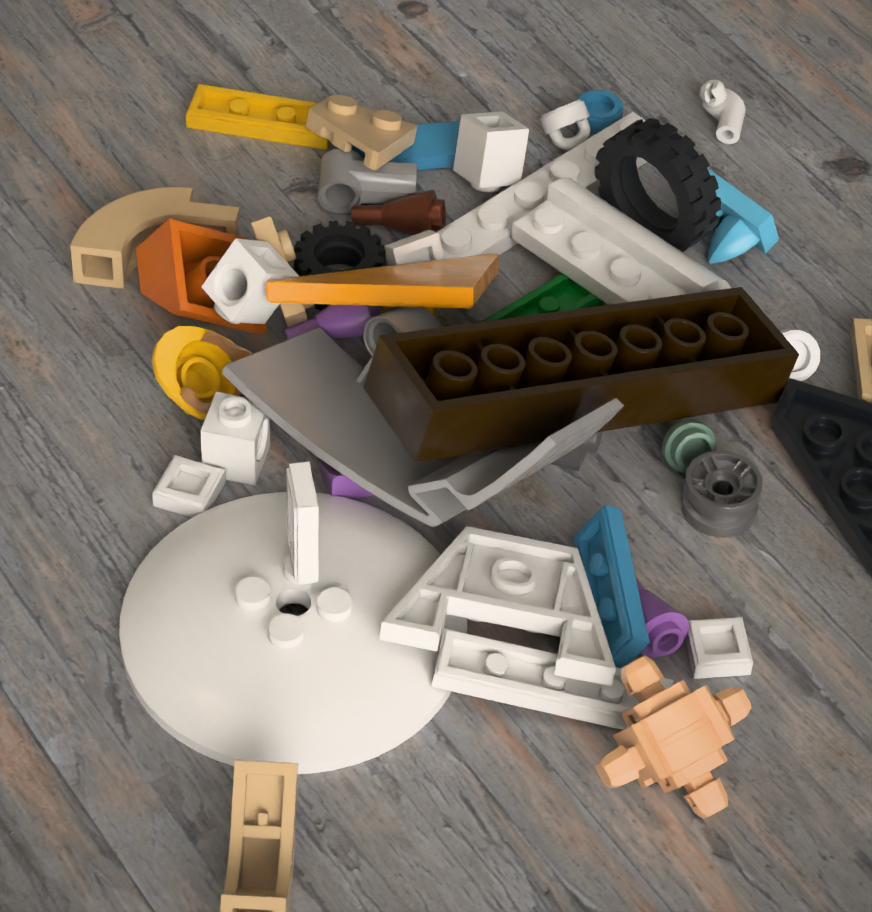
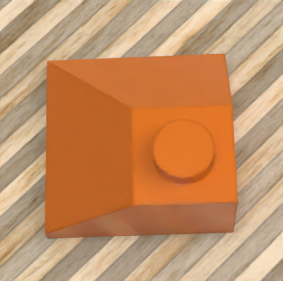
M169 218L136 247L140 292L174 315L263 335L268 331L267 322L265 324H233L226 321L215 311V302L201 287L235 238H248Z

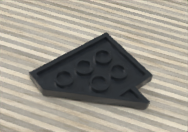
M789 378L774 412L771 429L872 578V403Z

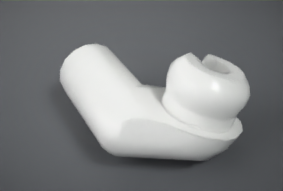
M720 80L707 81L700 89L703 107L719 122L716 131L717 139L724 144H734L740 137L746 111L745 104L735 92L725 88Z

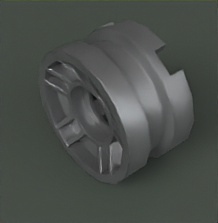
M717 450L706 452L693 459L686 469L681 511L685 520L695 530L715 537L726 538L736 536L748 530L757 518L758 504L762 492L763 478L758 467L747 457L730 451Z

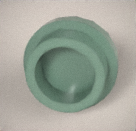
M684 419L675 423L667 430L662 441L664 460L672 469L680 473H686V469L696 457L706 452L716 451V440L713 432L703 422L695 419Z

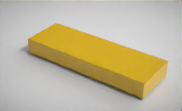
M198 84L186 112V128L328 150L331 143L330 140L320 137L306 128L309 108L316 105V102Z

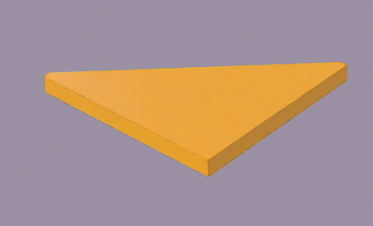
M491 253L268 280L266 282L267 301H270V303L471 309L499 272V254Z

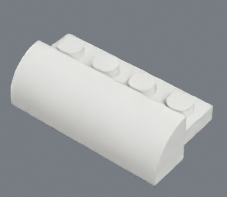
M561 178L548 185L547 200L512 225L513 240L608 305L731 288L727 281L570 178Z

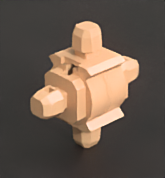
M645 655L621 668V680L629 697L635 695L639 704L621 713L628 727L613 735L618 747L600 758L596 765V771L607 788H617L637 779L642 789L654 782H658L664 794L684 786L688 792L684 798L694 813L702 819L707 818L728 806V795L720 777L714 779L710 771L728 761L721 747L736 739L730 727L748 715L751 710V703L744 690L740 687H729L712 695L707 685L690 692L685 681L682 680L664 689L660 680L665 677L655 662Z

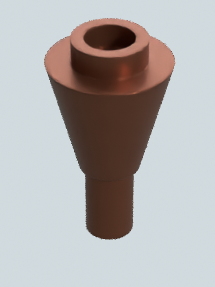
M431 189L386 202L384 205L353 206L351 219L352 222H355V226L384 225L385 228L412 235L427 230L437 232L446 226V205L444 199H437L435 190Z

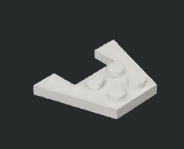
M466 526L381 623L379 640L433 651L438 650L446 614L467 618L476 622H488L523 629L531 633L558 636L561 639L554 675L607 686L613 685L616 667L578 548Z

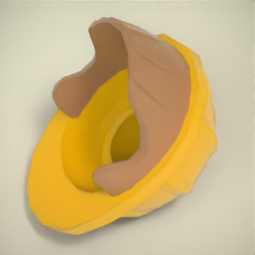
M178 326L160 337L154 346L152 365L155 379L166 395L185 414L205 420L216 392L245 397L221 372L225 365L252 355V353L214 331L196 326Z

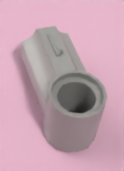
M338 148L328 151L322 157L317 197L322 208L330 213L338 215L350 214L353 206H361V204L384 205L386 202L416 194L417 164L388 162L375 171L363 165L364 159L359 153L353 150L343 152Z

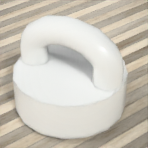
M581 99L541 115L540 122L545 134H549L553 144L560 149L571 150L586 141L590 136L591 129L587 120L590 115L584 101H581ZM576 123L579 129L577 135L571 138L563 137L560 129Z
M785 329L780 331L799 353L789 378L798 381L808 379L817 370L820 363V349L817 341L810 334L801 330Z

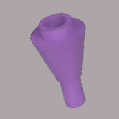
M330 304L315 314V318L287 327L283 331L286 340L319 327L331 339L363 337L366 323L371 318L379 315L380 311L378 306Z
M636 578L650 642L640 653L649 658L670 655L686 639L689 631V622L683 614L650 591L644 589Z

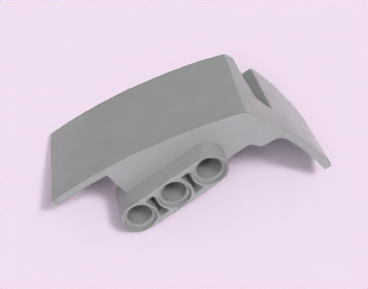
M396 306L371 318L366 323L363 330V339L372 357L365 368L348 355L319 327L225 365L221 372L257 408L318 458L381 500L431 527L444 523L466 509L470 510L566 455L593 436L624 406L615 398L548 436L543 442L415 462L363 387L380 335L444 327L425 307Z

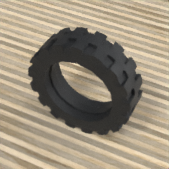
M649 118L644 122L642 119L637 120L607 139L603 143L604 147L598 150L596 159L599 161V164L595 166V178L600 180L601 184L598 187L601 199L606 200L607 203L681 252H684L712 232L711 229L716 227L720 217L716 215L721 210V198L716 196V190L719 188L715 175L710 176L707 169L710 164L703 153L699 156L694 149L696 144L687 135L684 137L680 136L677 133L678 128L669 123L660 125L659 120ZM637 157L643 158L656 167L668 181L676 197L679 212L678 218L671 217L658 208L647 195L639 179L636 164Z

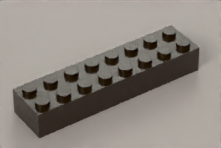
M742 287L380 335L363 388L413 460L421 462L543 442L548 436L615 398L624 406L597 432L778 403L799 353Z

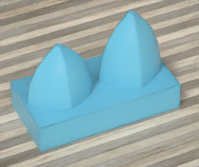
M707 168L710 176L715 175L719 188L716 190V196L721 198V210L716 215L722 221L710 241L708 263H719L733 259L747 252L753 246L767 253L779 241L772 214Z

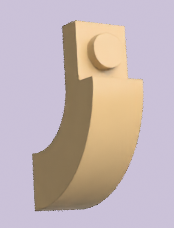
M189 187L153 188L118 198L93 213L80 226L70 244L73 281L79 284L124 289L130 273L138 266L136 247L169 218L240 236V207L194 202L193 188Z
M254 760L234 761L229 854L225 885L221 894L220 912H290L296 838L295 818L299 763Z

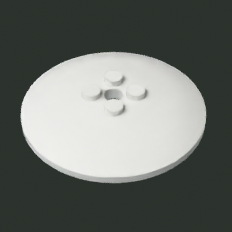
M287 492L249 496L213 507L181 524L165 536L149 552L132 577L123 599L119 625L122 662L127 679L147 713L165 731L196 752L225 764L234 766L235 760L299 763L298 774H310L353 766L375 758L397 747L416 734L441 709L452 692L431 687L441 638L437 651L379 640L382 621L441 556L430 542L405 522L383 510L346 497L316 493L319 506L318 582L298 585V582L294 580L287 543ZM296 603L305 606L308 611L296 616L288 613L283 614L279 609L287 604ZM446 614L443 630L445 628L467 633V618Z

